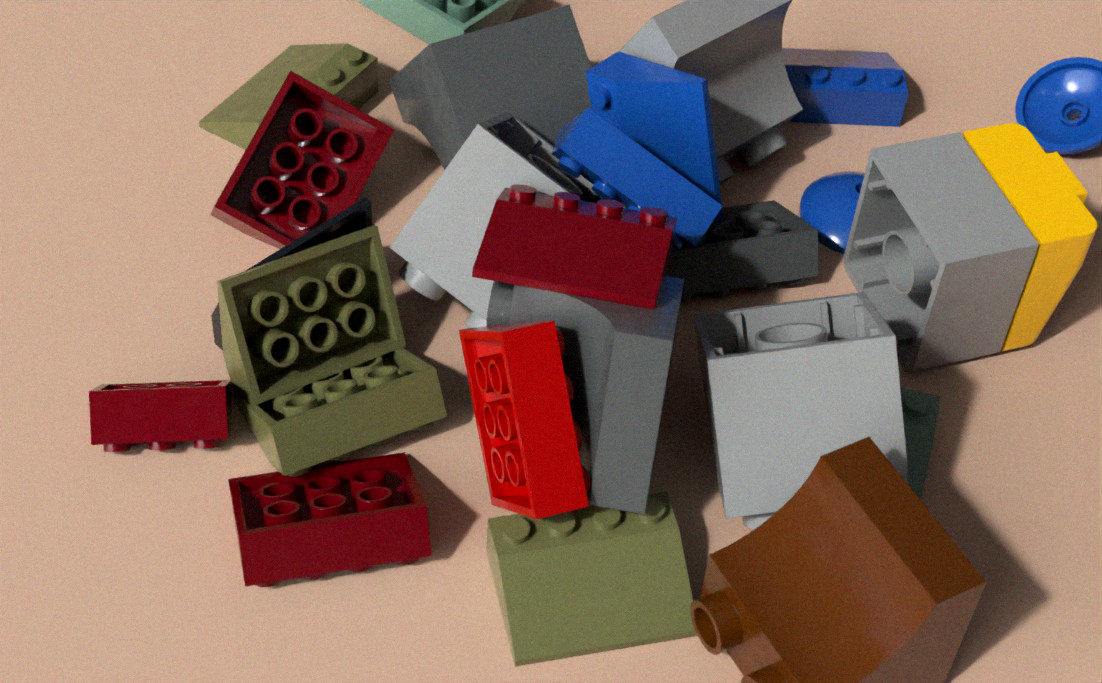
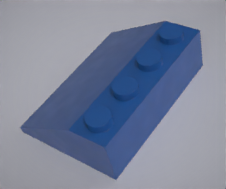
M782 48L789 81L803 108L801 112L788 122L900 127L909 93L904 70L888 53Z
M619 51L585 71L592 111L722 205L707 79ZM722 208L713 222H719L724 219Z
M586 108L565 124L558 132L552 155L559 159L558 166L575 178L581 175L594 184L591 189L599 197L621 202L627 209L641 211L644 207H655L667 211V216L678 217L673 243L674 250L679 251L681 248L687 250L696 247L723 207V205L590 108Z

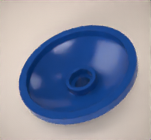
M1086 57L1058 60L1039 69L1023 85L1016 101V120L1018 124L1026 127L1044 151L1050 153L1058 152L1059 154H1076L1088 151L1102 144V61ZM1075 116H1079V117H1080L1079 119H1076V120H1070L1071 118H1073V117H1075Z
M844 171L823 176L812 182L805 189L801 197L799 207L800 218L818 230V242L842 254H845L865 175L863 172Z

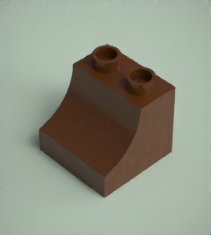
M867 437L822 455L800 489L773 516L734 543L709 554L700 599L692 602L690 611L693 626L704 647L714 655L727 651L744 676L741 683H945L987 581L873 440Z

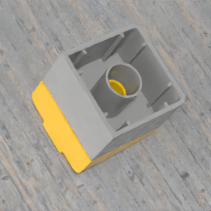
M1006 123L964 131L963 136L958 132L871 149L844 254V267L857 292H865L895 334L898 361L903 369L910 373L1033 344L1083 265L1097 229V222L1084 205L1088 192L1059 153L1046 154L1026 127L1017 123Z

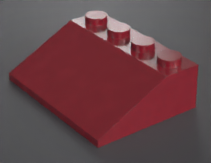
M290 70L214 205L211 216L248 236L281 249L356 203L395 130Z
M512 185L510 188H505L496 199L473 266L472 277L655 309L670 267L678 217L667 216V211L655 207H644L641 211L626 209L621 202L604 199L597 201V203L580 201L578 195L568 192L554 193V196L536 193V188L528 185Z
M405 452L313 466L310 472L300 476H283L278 471L228 479L245 586L271 587L277 585L282 580L300 577L313 580L322 578L331 572L343 570L363 572L371 569L374 565L392 562L411 564L419 558L432 556L427 504Z

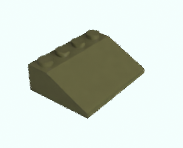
M350 44L290 45L201 119L199 127L246 150L290 70L359 109L378 92V59L376 56Z
M373 225L217 281L223 356L234 395L253 405L263 403L406 346L378 226Z
M404 348L394 350L257 405H253L233 393L237 406L269 462L283 476L306 474L313 469V465L327 460L340 461L347 459L354 454V450L368 445L381 446L388 444L398 434L409 430L417 432L429 429L434 425V421L447 417L436 368Z
M667 491L648 494L645 514L589 505L588 507L540 519H533L521 514L488 518L486 552L515 667L698 636L691 618L690 609L693 596L680 530Z

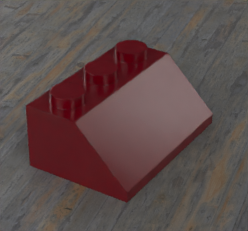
M207 380L101 384L89 391L91 445H103L104 452L131 450V443H149V450H169L176 448L177 441H194V448L220 447L221 440H226L231 435V381Z

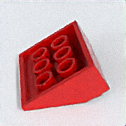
M536 320L459 330L492 505L533 519L588 507L586 493L590 492V479L586 468L581 465L578 447L582 445V435L578 423L572 418L570 402L573 400L574 395L573 386L569 376L564 374L561 356L565 353V343L560 329L556 328L555 320Z

